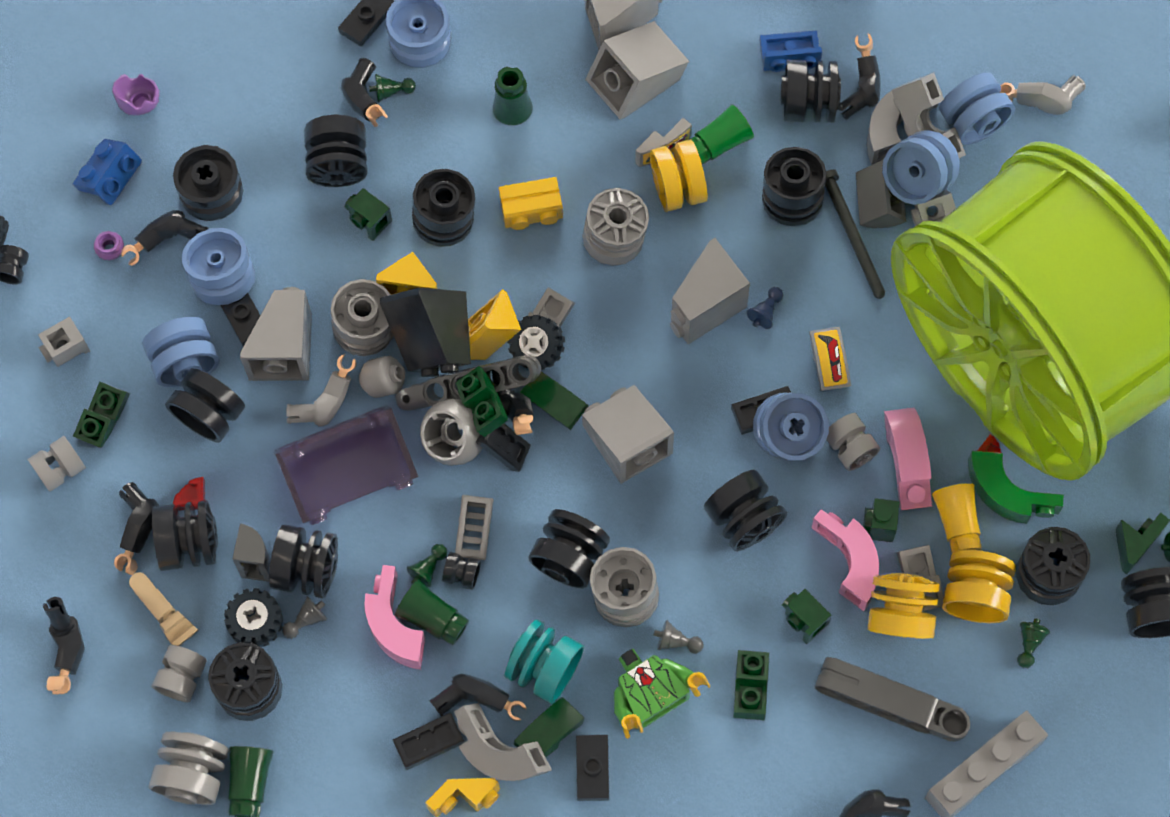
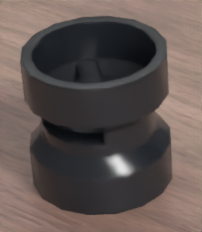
M2 245L0 247L1 282L7 284H20L24 275L22 268L27 264L29 253L26 250L13 245Z
M450 552L445 562L442 582L453 584L454 582L459 583L461 581L464 588L473 590L478 579L481 560L471 557L465 561L460 554Z

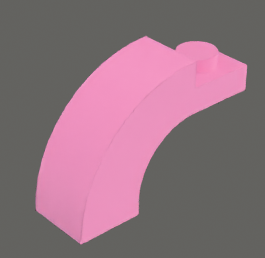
M915 408L884 411L886 438L891 447L896 470L898 499L900 501L899 508L901 510L932 507L930 479H932L926 439L919 415Z
M821 509L813 518L811 528L839 548L848 563V575L842 582L839 593L862 611H865L872 599L871 592L876 587V585L872 584L873 576L879 575V559L874 542L866 529L854 518L845 527L843 521L837 515L831 512L827 514Z
M383 565L381 575L376 574L374 582V593H378V595L365 593V612L368 624L375 641L390 658L404 666L421 670L425 646L424 632L405 627L393 615V602L398 575L395 566Z

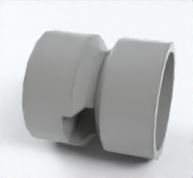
M850 413L834 422L829 427L826 439L833 450H839L838 458L848 471L866 464L880 451V447L872 435L864 433L866 426L856 413Z
M65 436L50 444L48 452L41 450L27 459L49 492L63 484L65 476L73 477L86 468ZM56 460L60 466L52 470L49 465Z
M169 645L162 660L165 668L158 670L151 687L172 699L190 702L197 686L193 680L196 677H201L207 662L206 658L184 647Z

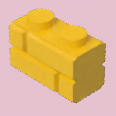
M557 177L498 187L505 228L512 227L514 230H522L527 228L529 224L541 222L543 225H551L556 223L558 219L563 218V206Z

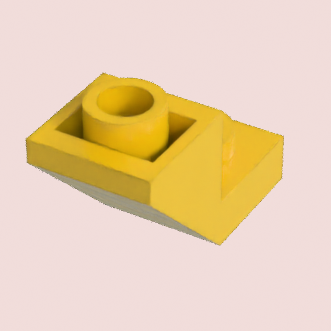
M495 778L448 779L425 803L427 809L435 817H438L442 812L445 815L448 814L458 803L456 798L460 795L478 812L483 806L488 809L498 799L499 782Z

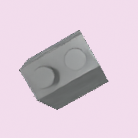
M585 0L586 13L598 50H600L604 40L643 26L657 16L658 3H661L662 0Z
M653 21L604 40L585 80L621 120L677 83L682 77L689 60Z
M716 238L709 241L672 298L670 326L678 338L683 337L687 344H690L747 308L750 282Z
M286 287L283 290H274L240 353V359L249 381L309 380L312 313L305 290H300L296 287Z
M635 385L628 389L625 387L618 389L611 395L610 399L601 404L596 402L590 405L582 414V426L620 484L673 454V430Z

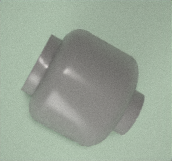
M392 356L368 360L363 364L359 374V382L362 389L374 398L397 394L402 389L405 379L403 366Z

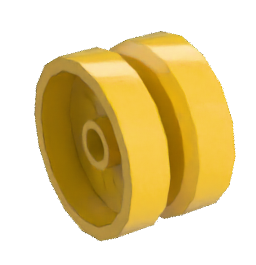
M691 139L676 143L673 154L666 146L650 150L652 176L659 200L665 212L681 209L684 198L691 206L707 202V185L697 148Z

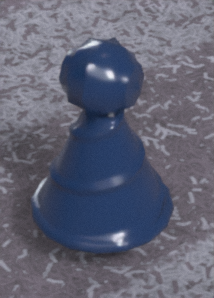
M779 287L770 288L768 291L769 298L747 310V316L753 321L752 325L754 327L760 325L765 329H770L773 326L775 302H781L784 296L783 290Z

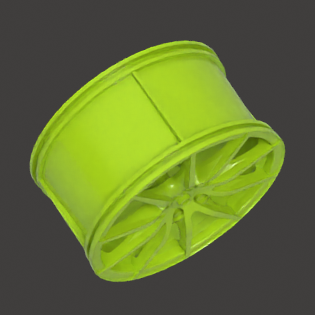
M1049 142L1028 143L1005 161L996 177L940 222H921L899 235L894 241L891 248V269L894 283L905 313L924 349L950 387L978 414L983 425L1009 450L1039 471L1061 480H1078L1101 461L1105 455L1109 440L1170 400V242L1153 219L1122 186L1083 156L1070 149Z

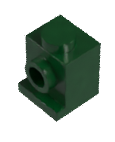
M364 188L357 195H351L345 203L344 208L349 211L351 222L361 230L363 228L367 229L368 237L372 241L392 221L390 208Z
M875 498L872 508L865 507L863 527L872 540L893 542L897 532L900 501Z
M806 589L798 595L793 592L782 603V606L786 609L787 622L797 632L801 630L804 633L803 641L806 644L830 623L832 615Z

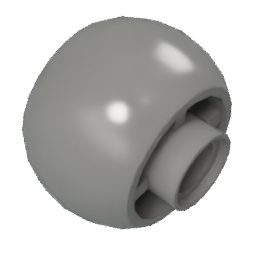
M460 399L440 401L433 405L423 417L420 426L421 443L428 455L437 462L450 466L463 465L473 460L483 449L476 443L480 434L476 431L472 409L465 407ZM458 428L463 430L462 436L459 434Z

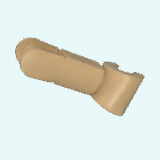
M138 572L130 577V587L158 620L164 635L171 645L180 646L199 631L178 610L175 611L173 606L156 589L144 573Z

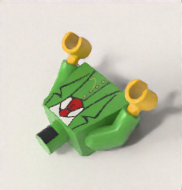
M631 649L618 658L626 673L618 678V687L614 691V714L622 725L625 737L628 739L630 738L629 731L635 728L640 733H643L645 727L688 701L690 698V690L688 688L691 689L695 697H699L701 694L698 687L706 685L709 688L710 684L703 673H694L687 667L667 658L660 659L658 656L653 655L642 662L635 650Z

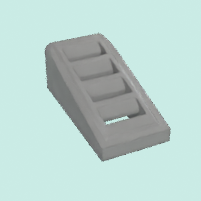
M462 495L455 553L460 554L461 557L486 560L493 498ZM468 506L485 508V514L468 512ZM466 519L484 520L483 526L466 524ZM465 530L482 532V538L464 536ZM463 542L481 544L480 550L464 549L462 547Z

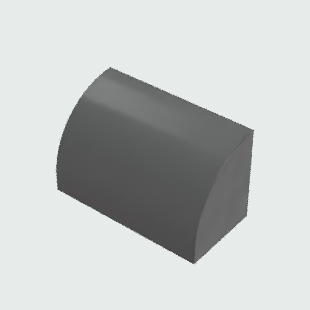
M883 160L856 172L860 226L888 228L906 222L905 202L894 196L885 183L882 173Z
M240 523L232 560L241 578L269 582L271 558L266 546L256 530Z

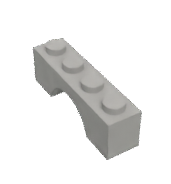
M1026 710L929 789L925 799L940 817H954L999 776L1038 748L1047 738L1048 734Z

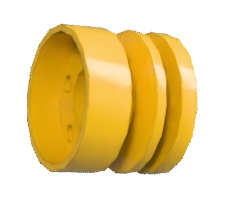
M960 550L952 553L949 561L951 568H949L947 577L952 583L947 584L945 587L942 604L943 610L954 617L977 623L990 624L1006 621L1009 617L1012 598L1006 591L1011 590L1014 585L1012 578L1016 572L1015 563L1007 557L981 550Z
M905 573L874 575L872 584L886 587V591H872L871 597L885 601L884 607H875L869 610L867 630L899 637L934 638L936 616L923 612V606L937 605L938 599L924 596L925 592H939L940 583L930 581L923 576Z

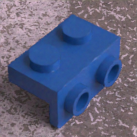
M817 30L760 35L759 42L763 71L782 72L786 69L787 60H806L808 69H812L816 66L817 61L822 59V48L819 47Z
M104 138L96 146L93 155L86 165L80 169L77 178L72 184L79 191L97 195L105 204L113 205L142 163V159L125 142Z

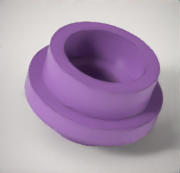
M111 231L100 233L94 242V250L97 256L104 260L118 258L124 248L121 236ZM107 245H114L112 249L105 250V247Z

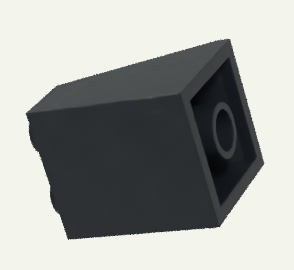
M416 288L380 298L381 307L408 372H421V377L439 376V371L441 373L459 372L460 366L471 364L466 291Z

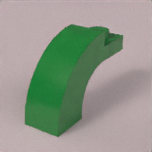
M971 451L968 458L971 482L975 485V491L981 500L995 513L1011 521L1025 524L1029 521L1031 512L1042 518L1054 517V514L1058 515L1063 508V494L1023 490L1014 485L1007 477L1003 468V453Z

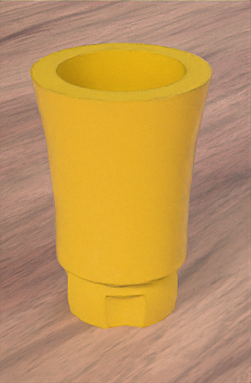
M971 483L956 484L934 491L932 496L939 510L947 542H950L951 552L981 550L982 546L979 537L981 533L975 505V485Z

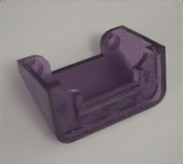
M388 405L373 409L274 450L303 523L309 521L310 525H315L328 519L326 514L335 507L387 486H395L396 490L407 488L414 484L412 479L419 477L392 408Z

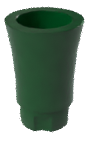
M507 66L502 68L497 74L492 109L498 121L513 126L522 124L530 117L533 105L528 95L527 83L522 71L517 67L510 68Z
M419 579L409 588L394 614L395 617L414 624L439 640L442 638L452 646L461 637L469 623V620L459 614L457 609L434 594Z
M249 746L229 747V816L260 817L261 803H264L265 786L274 753L273 750Z

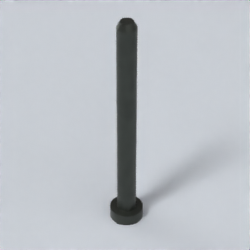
M835 169L826 171V189L874 297L881 299L885 296L884 287L836 182L839 179L838 173Z

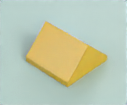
M414 252L409 253L379 272L376 276V282L385 287L390 295L416 288L437 289V283Z
M503 289L468 319L471 360H486L521 330L509 296Z

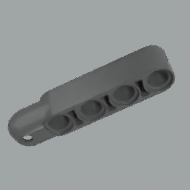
M523 355L480 366L487 374L496 392L529 384L535 381L541 373L539 360L531 355ZM520 363L528 366L530 370L528 378L523 377L519 373ZM476 367L439 375L426 382L404 388L395 395L397 406L399 409L412 411L433 406L443 400L460 399L455 382ZM491 370H495L500 374L501 381L499 385L492 382L490 378ZM435 383L440 384L444 390L442 398L438 397L434 392Z
M825 658L821 674L818 676L814 686L818 692L915 731L932 734L948 741H960L970 730L969 716L962 708L836 658Z

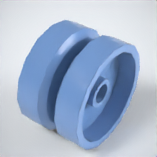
M396 0L392 3L386 16V29L393 55L401 63L411 67H427L443 59L451 47L450 21L445 5L440 0Z
M980 73L963 81L952 89L940 103L938 110L948 124L954 125L953 128H956L963 145H971L991 136L1003 127L1015 112L1016 107L1006 93H1000L1002 87L992 73Z
M924 130L912 134L888 150L883 160L882 173L887 187L894 196L903 202L916 205L928 202L953 185L959 175L960 161L957 150L948 138L939 132Z
M214 228L198 233L188 241L182 252V264L193 291L205 303L228 305L238 301L250 291L255 282V269L243 238L233 230Z
M198 317L173 319L155 327L144 337L142 345L148 360L152 362L151 369L158 385L163 387L182 386L181 381L191 368L199 369L208 374L217 368L220 360L213 343L209 342L211 337L203 319Z
M777 393L768 397L758 407L753 419V433L758 445L767 454L785 460H804L815 455L824 446L829 433V419L824 407L815 398L803 393ZM790 421L793 424V428L791 431L788 430L791 427Z

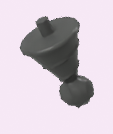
M306 596V600L295 622L285 623L282 627L283 635L286 638L293 639L299 634L298 630L301 627L326 621V616L320 610L325 606V603L321 600L315 604L312 599Z
M668 620L665 621L662 631H654L653 636L660 637L658 650L687 646L691 653L697 654L703 649L704 642L700 637L687 638Z

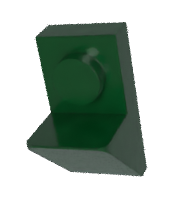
M1161 512L1154 521L1148 518L1138 531L1123 520L1119 522L1116 527V538L1121 568L1124 573L1128 574L1170 522V519Z

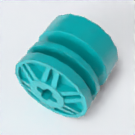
M537 619L529 625L515 643L509 656L504 677L512 682L520 675L518 686L522 688L526 687L535 678L533 694L553 704L561 696L576 671L584 652V645L567 635L563 636L556 645H553L556 634L555 629L549 627L543 633L545 624Z

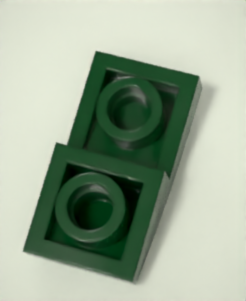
M476 367L455 382L462 404L472 409L476 431L480 435L485 437L508 421L499 396L482 367Z
M542 371L535 381L526 384L520 391L533 404L570 430L589 406Z
M99 381L88 409L84 408L73 437L102 448L115 427L130 393Z
M738 650L733 718L765 721L770 652Z
M561 697L539 715L514 740L513 744L518 748L523 744L537 741L545 757L558 749L561 740L583 724L584 717L566 699Z

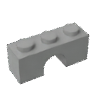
M934 72L891 90L894 96V104L901 113L905 123L904 129L908 137L924 130L939 132L951 141L957 150L959 159L966 155L956 128L945 131L939 130L930 121L929 112L931 107L944 100Z

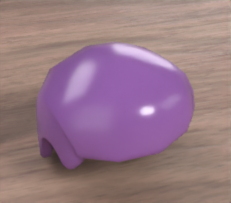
M123 74L113 83L112 92L120 110L128 115L147 114L159 103V88L153 80L144 77L142 74H139L136 78H129L126 74Z

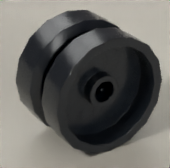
M212 145L197 146L182 154L176 162L173 171L175 188L179 194L182 206L190 215L199 220L207 221L223 219L233 213L241 203L244 191L235 160L226 150Z
M191 368L181 381L184 391L175 390L165 403V406L186 427L210 441L219 443L230 429L226 420L235 421L244 410L245 404L235 392L221 381L206 372Z

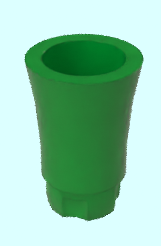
M731 104L720 116L696 132L695 136L690 139L694 142L703 165L709 160L716 159L728 150L754 139V134L741 111Z

